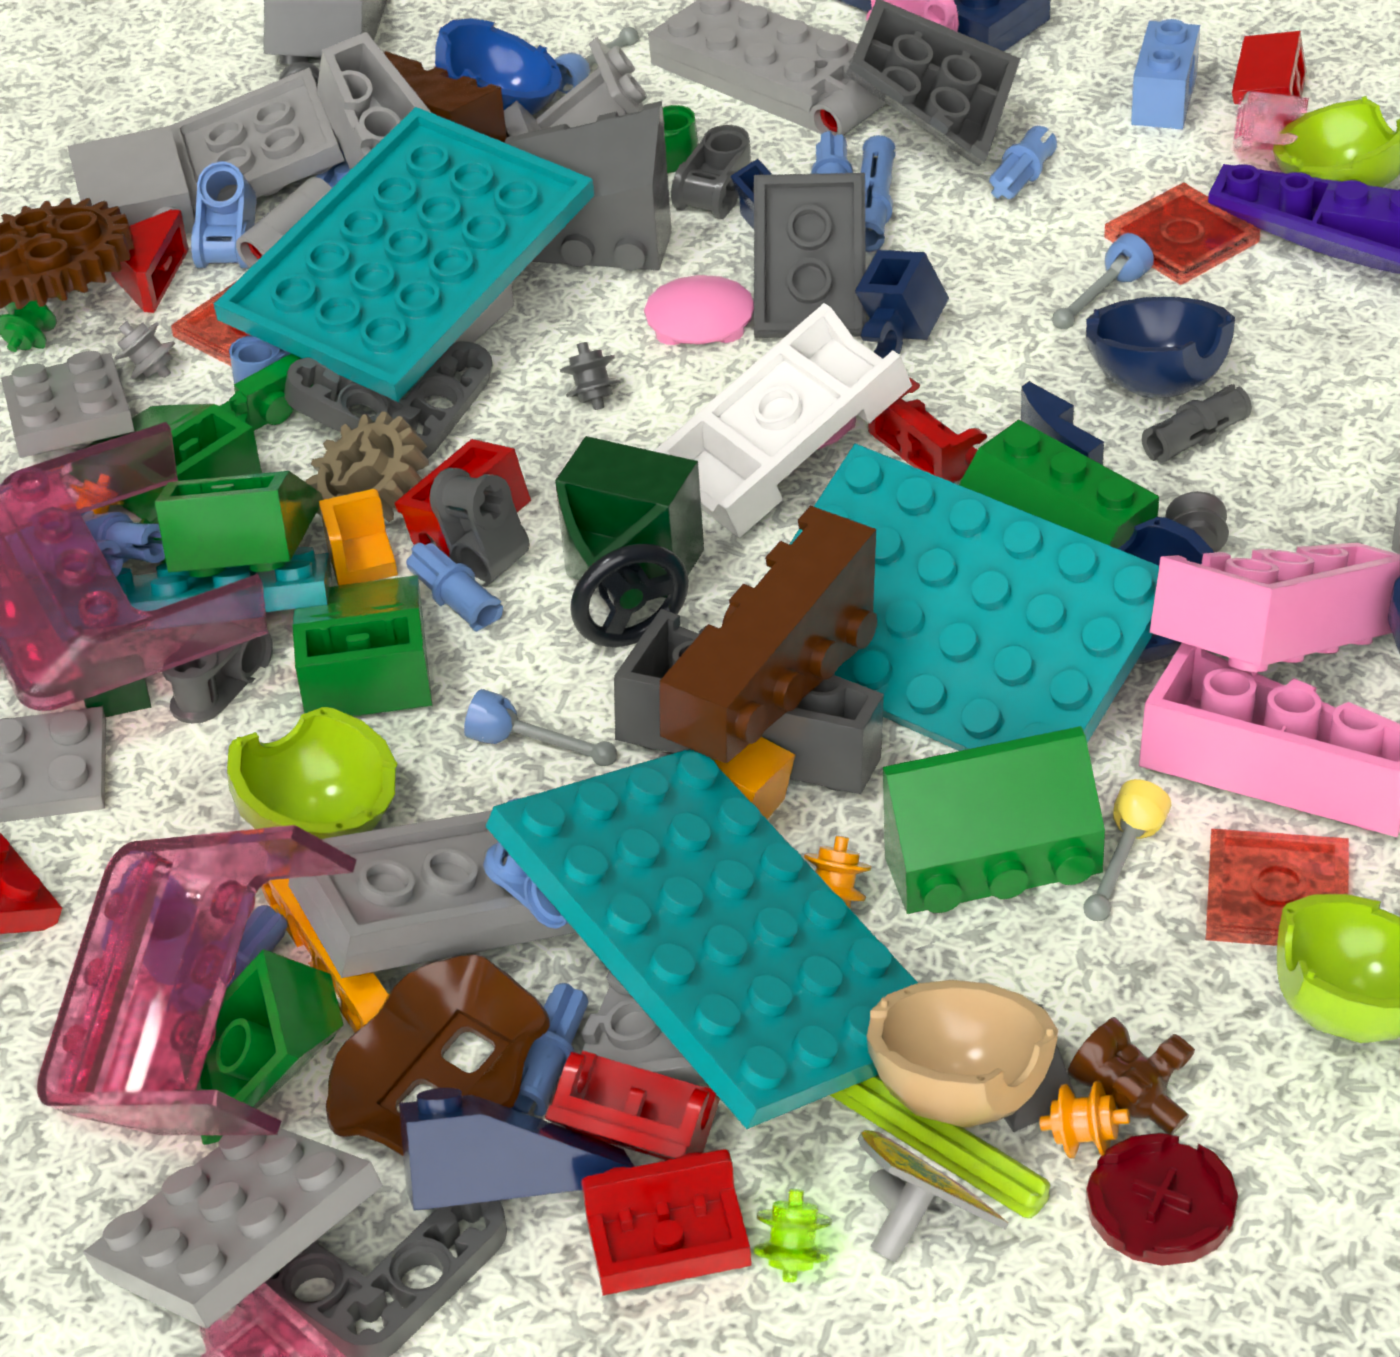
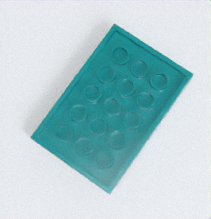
M415 107L214 303L217 320L302 359L312 358L336 374L398 402L594 197L593 179Z
M854 443L814 505L816 508L877 529L873 612L877 615V628L869 645L864 649H859L837 668L834 675L884 694V718L955 750L962 751L1078 726L1082 727L1088 743L1153 633H1150L1159 565ZM799 529L790 544L795 541L803 530Z
M687 749L493 807L485 827L746 1129L879 1075L868 1052L867 1033L870 1023V1011L881 1001V998L918 982L710 757Z

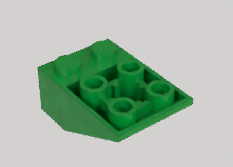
M217 404L150 406L132 418L135 432L96 440L62 461L64 468L81 480L83 476L95 480L99 469L109 473L106 484L117 489L114 497L124 501V505L121 506L141 519L146 518L149 522H152L157 517L155 500L168 482L262 473L253 427Z
M290 471L168 482L155 500L168 573L188 571L191 577H209L223 572L226 567L249 565V569L254 572L272 571L283 567L286 562L291 561L320 508L318 501L322 500V494Z
M418 575L331 586L327 605L294 609L292 625L295 669L304 714L321 707L334 708L350 716H360L433 706Z

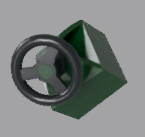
M585 436L555 480L565 570L568 576L579 580L571 598V617L577 631L588 641L605 647H623L635 644L640 640L660 609L678 615L685 602L689 586L688 575L704 551L698 461ZM595 589H597L611 610L603 626L595 623L589 612L590 600ZM659 597L666 598L659 609L650 617L636 625L625 628L632 613L640 610L647 601Z

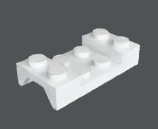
M823 303L654 451L698 461L701 509L740 538L783 500L777 484L856 415L870 424L904 394L912 384L901 355L891 351L885 358H881L855 340L833 309Z

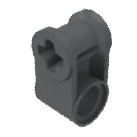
M721 125L710 129L704 134L703 139L692 154L678 167L673 178L671 201L676 209L684 210L691 206L712 211L716 218L725 219L736 205L739 197L730 176L751 163L750 138L744 128L736 125Z
M447 468L437 475L430 490V504L447 543L450 559L456 564L462 563L469 566L474 572L475 577L485 582L482 586L487 587L528 552L530 546L528 535L521 525L515 509L510 487L506 480L498 475L484 474L475 478L459 468Z
M228 617L199 620L195 628L175 647L167 651L161 659L162 674L172 686L173 697L170 699V711L173 716L181 722L194 724L206 722L219 715L248 683H252L256 679L251 676L259 667L266 668L269 665L273 651V641L270 633L264 629Z

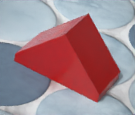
M170 209L130 225L132 240L135 246L134 249L129 250L131 259L120 262L122 268L120 272H111V276L144 312L155 313L189 251L181 210Z

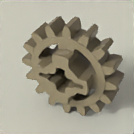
M382 411L374 422L367 414L361 415L357 428L352 430L348 425L344 424L341 426L342 437L337 442L326 440L323 443L327 450L324 457L313 459L311 465L318 471V474L306 479V483L322 494V500L376 489L381 499L384 519L390 522L394 519L392 508L395 507V502L422 480L416 472L429 465V460L422 453L427 445L401 416L393 419L387 412ZM319 508L317 514L321 517V512Z

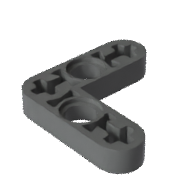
M467 341L455 342L423 375L406 398H401L397 402L336 374L312 358H303L290 365L287 371L284 394L285 400L293 409L340 433L341 426L344 424L348 425L352 430L358 427L361 417L352 414L347 409L353 405H365L373 409L376 415L370 418L374 422L382 411L387 412L393 419L401 416L415 431L419 422L424 426L423 434H418V436L427 445L422 453L428 459L435 453L487 386L493 363L489 352L479 344ZM467 368L462 374L460 382L454 378L456 371L461 372ZM431 396H441L451 401L453 406L446 409L436 408L428 404L425 399Z
M498 1200L437 1208L367 1276L317 1242H313L287 1263L280 1274L276 1272L255 1289L254 1292L346 1357H390L499 1251L505 1242L507 1233L502 1204ZM481 1217H484L486 1225L484 1230L480 1231L477 1228L470 1227L460 1235L458 1222L464 1219L469 1223H475ZM454 1244L456 1247L457 1258L454 1257L451 1251L449 1250ZM421 1265H431L442 1272L441 1277L436 1283L423 1289H413L401 1282L406 1272ZM313 1278H326L335 1284L332 1292L318 1301H303L295 1296L298 1287ZM385 1292H389L394 1299L389 1305H387ZM381 1316L384 1329L377 1333L375 1330L367 1328L357 1335L355 1322L362 1319L365 1322L372 1323Z

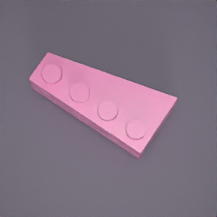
M1343 543L1297 547L1296 553L1273 549L1252 550L1251 559L1231 558V555L1224 552L1204 553L1201 565L1187 561V558L1179 555L1162 556L1160 558L1150 633L1229 657L1228 664L1231 667L1249 672L1267 671L1269 664L1277 662H1302L1305 655L1316 652L1325 654L1337 653L1339 646L1347 644L1368 645L1373 642L1374 637L1392 633L1388 622V613L1392 589L1396 579L1400 576V554L1361 543Z
M1181 643L1145 702L1139 760L1140 767L1351 824L1366 830L1398 837L1400 833L1399 723L1350 702L1333 707L1321 701L1314 686L1295 678L1287 685H1283L1258 674V672L1233 668L1228 664L1227 660L1211 654L1207 650Z

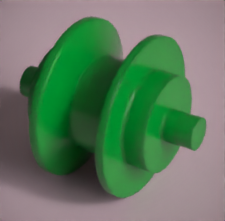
M36 300L30 301L22 309H17L15 302L5 306L9 314L0 315V335L8 343L7 348L12 352H17L18 349L30 350L32 347L43 349L47 344V339L42 331L53 330L57 324L56 317L46 304L39 307Z

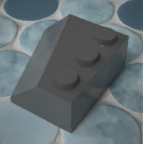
M876 0L845 75L965 159L980 166L985 162L989 154L1021 58L888 2Z
M662 101L645 104L642 111L619 116L616 111L599 115L596 122L572 128L567 124H561L506 138V144L593 179L594 197L532 262L569 264L574 267H614L629 271L638 269L660 270L672 234Z

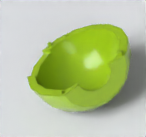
M1363 96L1362 99L1334 103L1308 112L1289 123L1275 137L1273 146L1274 157L1282 173L1301 172L1315 178L1342 182L1355 180L1369 186L1383 188L1397 178L1400 173V119L1396 120L1397 130L1395 132L1385 122L1379 105L1367 99V96Z
M321 707L302 714L296 726L287 735L274 742H259V736L256 732L243 737H237L229 745L227 777L229 791L240 816L274 846L295 851L296 843L372 831L390 807L395 796V775L398 764L386 740L364 721L334 708Z
M1312 894L1287 903L1283 907L1277 941L1279 986L1288 1006L1314 1029L1358 1043L1396 1040L1400 1038V917L1381 909V901L1349 894Z

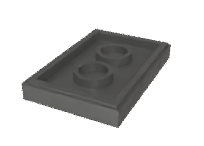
M865 173L754 175V338H784L823 303L833 309L853 337L861 336L862 329L866 323V311L855 290L866 272Z

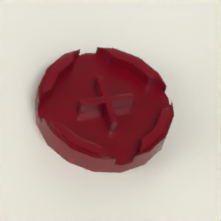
M1154 1133L1131 1136L1109 1147L1105 1155H1102L1097 1160V1168L1092 1172L1091 1177L1089 1176L1085 1202L1091 1225L1108 1246L1132 1260L1166 1266L1194 1262L1217 1250L1233 1229L1238 1193L1232 1172L1215 1152L1199 1143L1197 1150L1189 1145L1180 1144L1179 1136Z

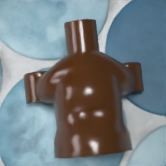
M1112 1017L1099 1026L1082 1044L1068 1067V1075L1078 1083L1092 1087L1095 1081H1100L1106 1095H1113L1117 1109H1128L1130 1117L1149 1118L1165 1133L1173 1135L1187 1121L1190 1114L1166 1095L1168 1082L1174 1070H1180L1193 1056L1195 1049L1182 1037L1173 1034L1161 1043L1156 1052L1148 1058L1139 1048L1131 1043L1128 1030L1116 1017Z

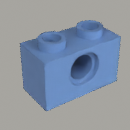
M1176 19L1148 22L1133 76L1131 125L1183 130L1197 77L1200 25L1185 24Z

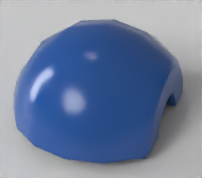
M474 18L452 20L440 28L435 46V66L447 70L449 78L452 79L467 76L476 79L478 87L481 88L489 84L501 87L504 110L517 100L533 116L545 107L559 90L562 74L555 59L547 52V47L539 45L536 48L520 37L494 27L495 22Z

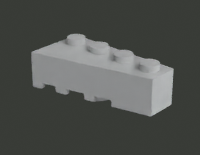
M367 32L322 50L317 93L350 170L415 107L431 113Z

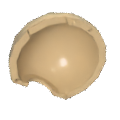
M959 980L917 983L881 998V1001L870 1011V1023L867 1033L868 1052L880 1079L893 1097L917 1116L964 1128L998 1121L1013 1115L1026 1103L1046 1076L1054 1057L1058 1038V1029L1046 1010L1022 994L988 983Z

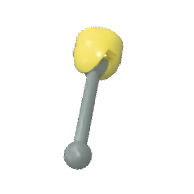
M1134 779L1125 782L1121 786L1114 802L1113 819L1123 834L1097 893L1088 897L1084 903V913L1090 920L1102 921L1109 916L1111 912L1109 897L1135 838L1151 837L1164 825L1172 803L1168 794L1158 785L1149 781Z

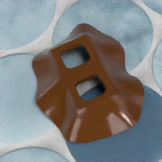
M479 955L454 956L446 960L432 962L408 973L392 988L378 1013L345 1041L334 1057L329 1074L326 1101L327 1121L331 1131L341 1137L356 1135L366 1137L384 1144L403 1156L401 1120L397 1107L416 1086L426 1084L433 1089H459L462 1092V1096L475 1095L512 1108L519 1096L524 1062L533 1042L543 1036L550 1027V1019L546 1010L534 995L522 987L507 972ZM466 1032L477 1035L495 1047L494 1051L480 1068L471 1073L461 1070L443 1058L444 1053L455 1040Z

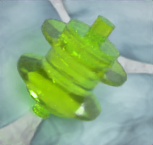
M789 1189L788 1201L773 1202L772 1209L758 1211L756 1215L759 1221L771 1227L770 1240L755 1245L754 1253L768 1259L769 1266L783 1270L782 1280L790 1283L796 1282L798 1271L811 1270L814 1267V1263L824 1262L830 1258V1253L816 1245L815 1242L816 1231L831 1226L832 1218L818 1213L817 1205L803 1202L804 1190Z

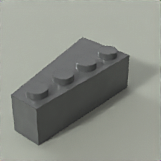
M660 609L614 675L615 740L640 745L651 750H662L671 753L689 749L660 737L659 681L705 627L699 633L680 626V615ZM833 675L831 678L823 680L802 698L794 710L787 711L765 730L761 737L795 754L790 779L824 786L834 791H847L861 795L881 759L884 694Z

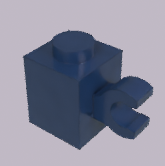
M877 250L855 290L857 297L870 318L862 329L861 338L863 341L878 342L874 353L881 358H885L891 351H895L900 355L903 338L928 339L949 300V296L925 252Z

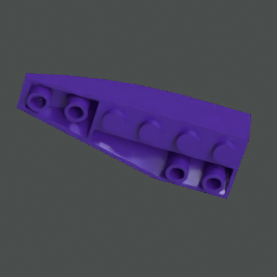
M1247 164L1235 166L1222 165L1208 193V203L1264 231L1312 251L1366 267L1400 274V189L1369 186L1355 180L1343 182L1324 180L1301 172L1281 173L1261 170Z

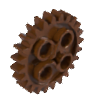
M66 198L58 206H52L48 200L44 201L40 208L31 209L28 206H24L21 209V213L16 216L6 213L2 214L3 222L0 223V309L11 302H15L17 309H22L30 301L35 300L38 306L42 307L49 298L57 297L61 301L67 300L68 293L73 290L82 293L89 292L87 284L90 282H107L105 273L120 272L122 270L120 262L130 260L129 250L135 247L126 214H121L118 206L109 208L107 201H101L92 206L90 198H85L76 205H72L71 198Z

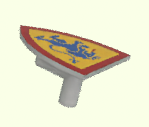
M864 1130L860 1133L857 1139L860 1146L883 1168L871 1176L869 1190L890 1210L870 1246L880 1255L897 1262L934 1195L1003 1229L1007 1228L1009 1223L985 1202L900 1144L880 1132Z

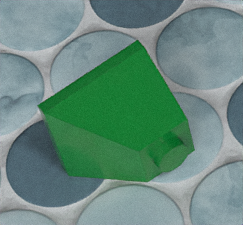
M262 949L181 1038L203 1145L219 1142L227 1131L241 1124L307 1065L325 1045L334 1039L337 1032L344 1026L331 974Z

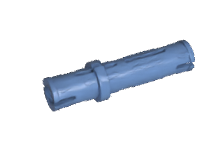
M881 135L872 136L867 139L862 149L863 158L860 173H865L866 252L876 251L884 244L885 224L892 217L893 201L889 191L892 181L893 160L896 155V151H894L895 144L891 139Z

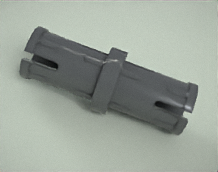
M1235 384L1226 386L1203 401L1193 399L1181 405L1176 414L1171 418L1145 429L1141 439L1143 448L1151 460L1155 461L1158 459V463L1162 464L1191 446L1199 444L1203 447L1213 442L1217 434L1226 427L1248 418L1252 410L1251 400L1246 391L1240 386L1235 388Z

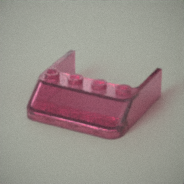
M167 422L20 469L10 474L0 484V666L17 699L21 704L37 711L59 709L268 634L263 582L258 574L156 610L141 611L134 608L127 599L81 516L82 513L165 486L168 482L178 481L172 432Z
M296 825L129 842L122 846L113 855L104 870L37 1080V1095L42 1104L69 1116L155 1135H278L281 1120L217 1090H196L208 1050L215 1039L217 1019L227 986L235 972V959L247 919L254 909L255 895L259 888L267 881L276 879L353 873L357 859Z

